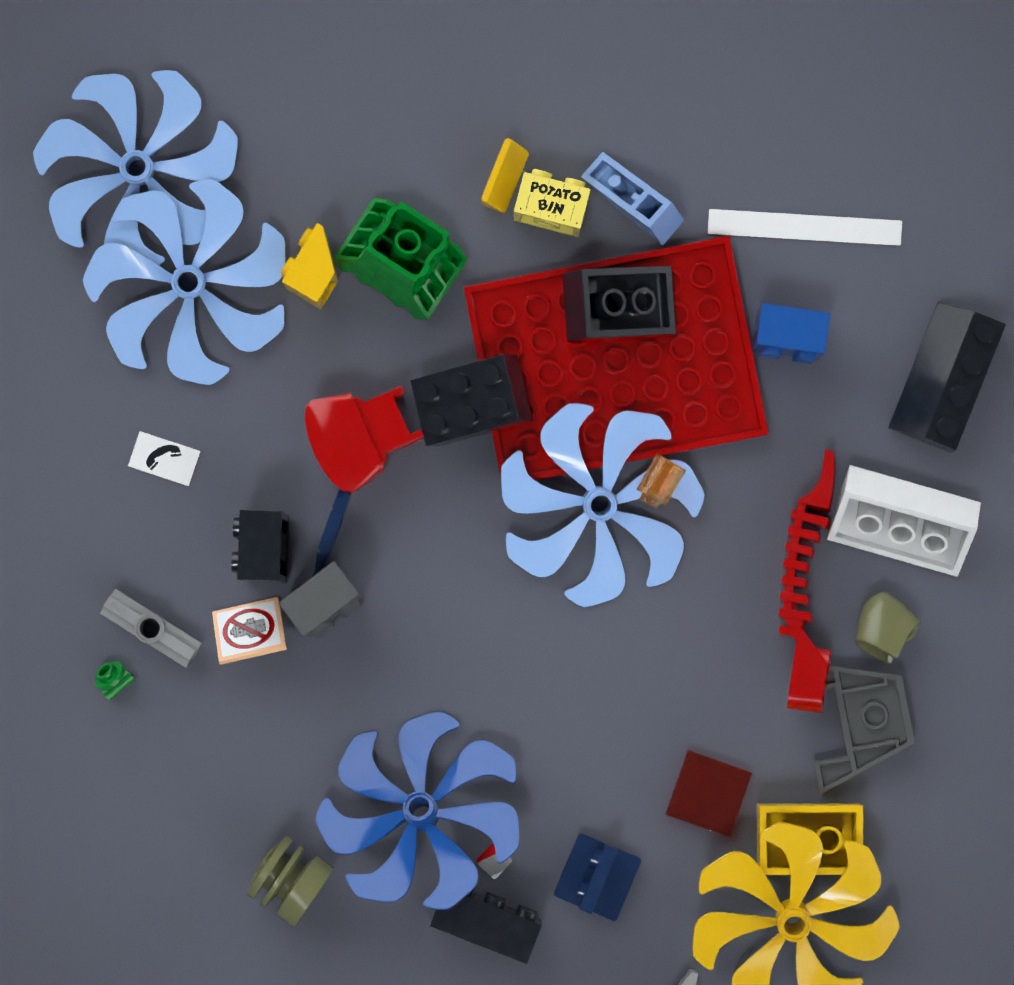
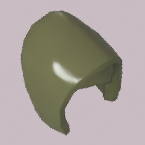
M887 592L878 593L870 597L863 605L858 619L855 644L875 658L891 664L893 658H897L905 642L910 641L916 635L921 621L891 594Z

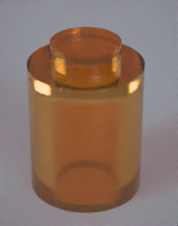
M656 454L637 487V490L642 493L639 499L656 509L660 503L667 506L686 470L663 456Z

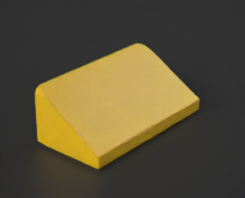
M509 138L504 140L481 197L483 206L500 213L507 211L529 156V152Z

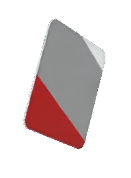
M493 843L476 860V863L493 879H496L512 862V859L509 857L506 861L499 864L496 860V851Z

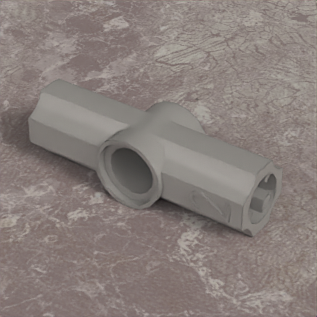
M115 589L109 596L100 612L101 615L135 635L140 641L149 644L185 668L193 661L203 644L168 622L161 615L154 613L118 589ZM149 619H155L160 626V631L154 638L147 637L143 632V625Z

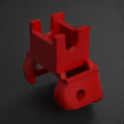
M402 386L363 403L360 397L353 398L351 393L348 392L342 395L311 400L306 406L305 425L313 453L323 472L342 491L353 494L377 476L384 473L383 465L386 464L387 455L422 440L424 435L421 429L414 433H409L395 400L403 397L404 390Z

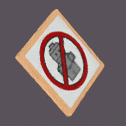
M278 597L212 612L220 665L287 650Z

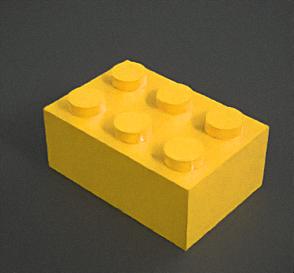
M859 803L757 804V863L765 875H790L789 863L783 850L760 838L761 832L779 822L808 828L818 834L822 841L823 854L816 875H843L848 866L844 842L849 840L863 844V805Z

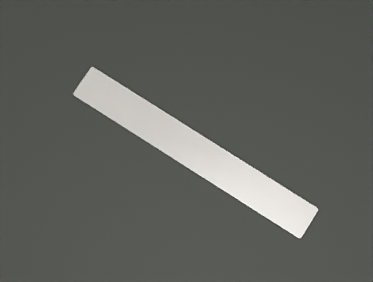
M709 209L708 234L901 245V220Z

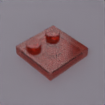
M687 750L665 815L730 837L752 772Z

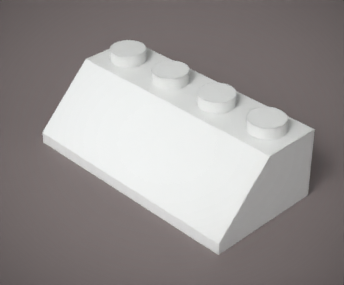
M849 465L840 490L827 540L958 577L978 528L981 502Z

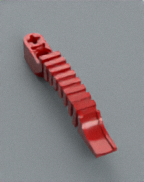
M826 449L818 484L809 494L798 499L796 510L792 509L790 518L794 523L793 526L789 525L787 533L791 540L786 542L785 546L788 559L784 558L783 561L786 575H782L781 584L785 586V592L781 591L780 594L783 608H779L778 615L780 619L785 620L789 625H780L778 634L781 637L794 638L796 640L787 709L822 714L825 701L831 649L815 647L804 632L805 623L812 624L813 615H811V612L798 611L797 606L808 607L810 599L807 598L808 595L796 594L795 588L807 590L809 583L805 578L797 577V572L809 575L810 570L807 562L798 561L799 556L813 559L814 555L812 547L801 545V541L820 544L821 539L819 532L804 529V525L829 530L831 523L828 521L829 518L807 513L808 508L827 513L831 512L835 487L836 458L834 451Z

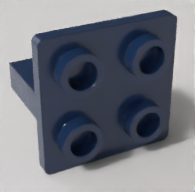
M579 833L556 886L554 895L577 905L582 911L590 914L593 912L616 921L641 864V859L593 837Z

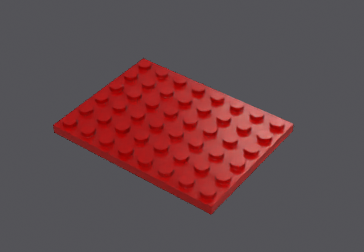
M729 236L464 287L477 360L480 361L501 354L518 356L533 418L531 422L492 432L500 478L501 466L518 450L523 453V462L527 474L534 480L567 474L544 450L541 445L540 434L545 423L569 403L586 404L593 407V412L584 420L578 433L579 448L587 470L603 467L604 441L608 425L616 414L623 411H636L660 416L671 434V439L645 440L632 451L625 463L769 435ZM671 266L676 334L567 341L562 273L580 269Z

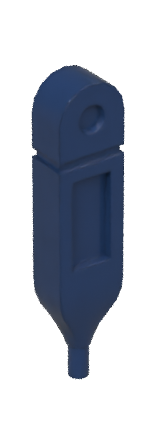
M339 489L332 507L333 510H331L318 546L315 570L312 577L321 571L332 552L345 516L344 513H346L352 494L350 492Z

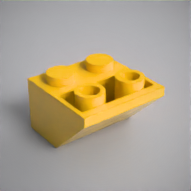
M317 223L313 230L309 227L306 229L298 243L301 246L300 252L295 259L290 257L287 260L281 275H283L282 283L287 290L322 310L338 283V277L327 234L323 226Z

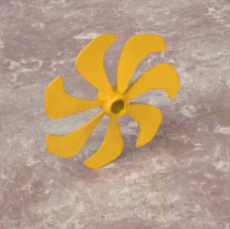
M779 822L760 833L761 839L781 848L787 857L790 867V899L783 902L780 901L758 863L746 853L739 851L729 852L702 869L699 878L700 894H705L724 886L733 887L754 895L777 911L776 918L726 912H709L697 920L693 935V956L709 970L714 968L719 949L729 941L756 930L777 926L779 933L735 971L732 976V985H770L773 964L785 940L796 942L798 985H862L863 979L861 977L837 978L821 964L807 938L809 932H813L822 940L852 958L871 961L885 953L900 928L898 917L891 905L887 906L885 911L873 923L861 926L841 925L810 917L859 904L872 897L878 891L881 885V873L870 848L861 843L849 840L844 842L848 859L846 871L832 887L806 904L802 900L815 878L823 854V845L820 837L808 828ZM791 917L801 918L796 923L786 922Z

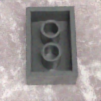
M333 561L278 604L303 637L313 636L314 638H320L335 626L332 620L337 616L348 617L359 609L362 605L358 600L364 597V595L343 567Z

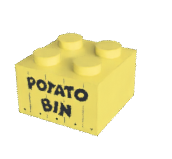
M532 169V173L524 172L514 208V221L579 238L591 189L585 188V182L577 179L565 178V182L551 179L552 174L546 171Z

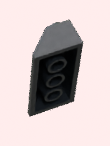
M937 303L888 428L949 453L956 451L1006 324L975 311Z

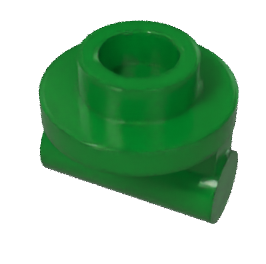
M119 661L103 664L97 670L94 683L102 694L111 701L136 678Z

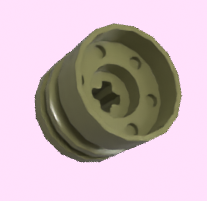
M286 835L280 843L270 849L253 874L250 889L246 895L254 899L262 887L266 889L268 893L260 905L266 907L275 897L279 898L282 901L276 916L295 928L335 867L317 855L304 866L300 863L305 847L300 845L293 856H289L286 852L291 846L293 839Z

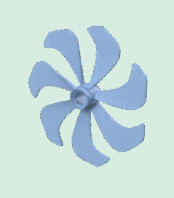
M164 70L152 73V78L158 83L164 94V105L159 123L143 151L136 150L137 104L134 86L128 78L120 74L85 77L74 90L72 98L73 100L95 101L105 108L115 122L127 151L123 157L115 153L93 132L73 120H57L45 131L33 151L35 165L40 175H44L58 159L69 156L99 160L119 167L120 173L75 181L62 186L53 193L49 201V212L60 240L74 247L82 248L84 243L81 234V221L86 212L101 197L124 182H128L130 185L122 199L130 195L139 194L140 186L145 184L149 191L166 193L173 200L177 209L182 243L184 245H195L201 242L206 221L205 209H195L177 200L153 178L154 172L158 171L193 181L213 179L218 183L224 181L232 174L235 167L238 138L224 121H219L212 142L201 151L182 158L159 162L152 161L150 156L184 131L197 118L201 110L202 104L198 92L177 71ZM135 160H142L146 165L145 171L139 176H132L128 172L129 165ZM112 216L106 231L104 244H121L144 255L159 266L164 263L165 258L154 253L143 244L138 229V221L114 222Z
M213 179L196 181L189 185V188L197 194L205 205L206 211L204 233L192 265L184 264L180 222L173 200L161 191H148L125 197L119 203L114 213L113 221H139L145 224L159 238L177 269L171 274L152 260L129 247L117 243H107L96 250L85 271L83 284L91 301L96 302L108 284L116 280L143 278L171 283L172 290L139 300L115 312L107 323L106 332L108 339L122 364L137 369H146L147 364L141 349V341L146 329L177 297L184 298L170 338L167 364L170 371L177 378L199 384L212 385L223 378L230 369L227 366L211 361L203 353L196 334L194 298L200 296L219 329L237 349L253 352L262 348L283 330L284 306L280 304L264 314L251 315L224 303L206 290L205 285L206 282L241 287H265L275 284L283 276L281 271L285 265L284 237L274 227L264 223L262 225L261 241L254 253L236 264L203 274L199 268L226 243L243 219V206L234 194ZM186 272L194 273L198 279L197 287L191 292H185L179 285L181 275Z
M569 403L550 418L541 430V445L553 461L587 491L583 496H578L541 485L527 474L523 462V453L518 450L501 466L503 501L509 509L516 513H540L581 505L584 512L555 534L540 540L529 541L508 532L506 534L508 557L515 564L534 576H550L562 566L578 541L588 520L592 519L596 521V547L592 568L586 580L573 588L565 590L564 594L569 600L582 607H589L612 600L620 595L625 586V573L622 561L605 523L606 520L612 518L636 537L647 551L650 558V570L646 585L652 587L671 580L684 550V542L677 530L660 521L617 510V504L651 496H667L678 499L687 508L691 516L696 517L702 507L705 494L692 469L683 461L667 460L648 469L617 493L613 494L611 491L626 459L639 444L651 439H671L670 431L660 416L636 411H623L611 419L604 441L602 486H595L582 458L578 440L579 428L587 416L593 412V407L586 404ZM597 496H606L608 498L607 507L600 512L593 511L591 509L592 500Z

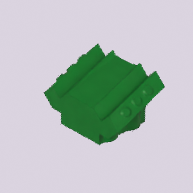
M381 198L372 199L334 256V260L343 272L354 273L361 284L374 288L392 301L395 306L406 307L414 319L429 320L468 261L461 248L448 239L450 236L448 231L402 201L395 205L391 201Z

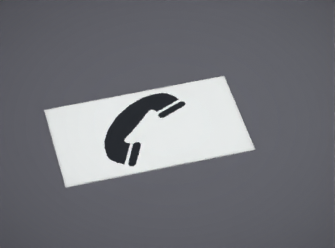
M140 431L128 466L189 486L200 451Z

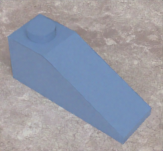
M604 152L598 156L581 176L588 185L662 246L685 221L671 201Z

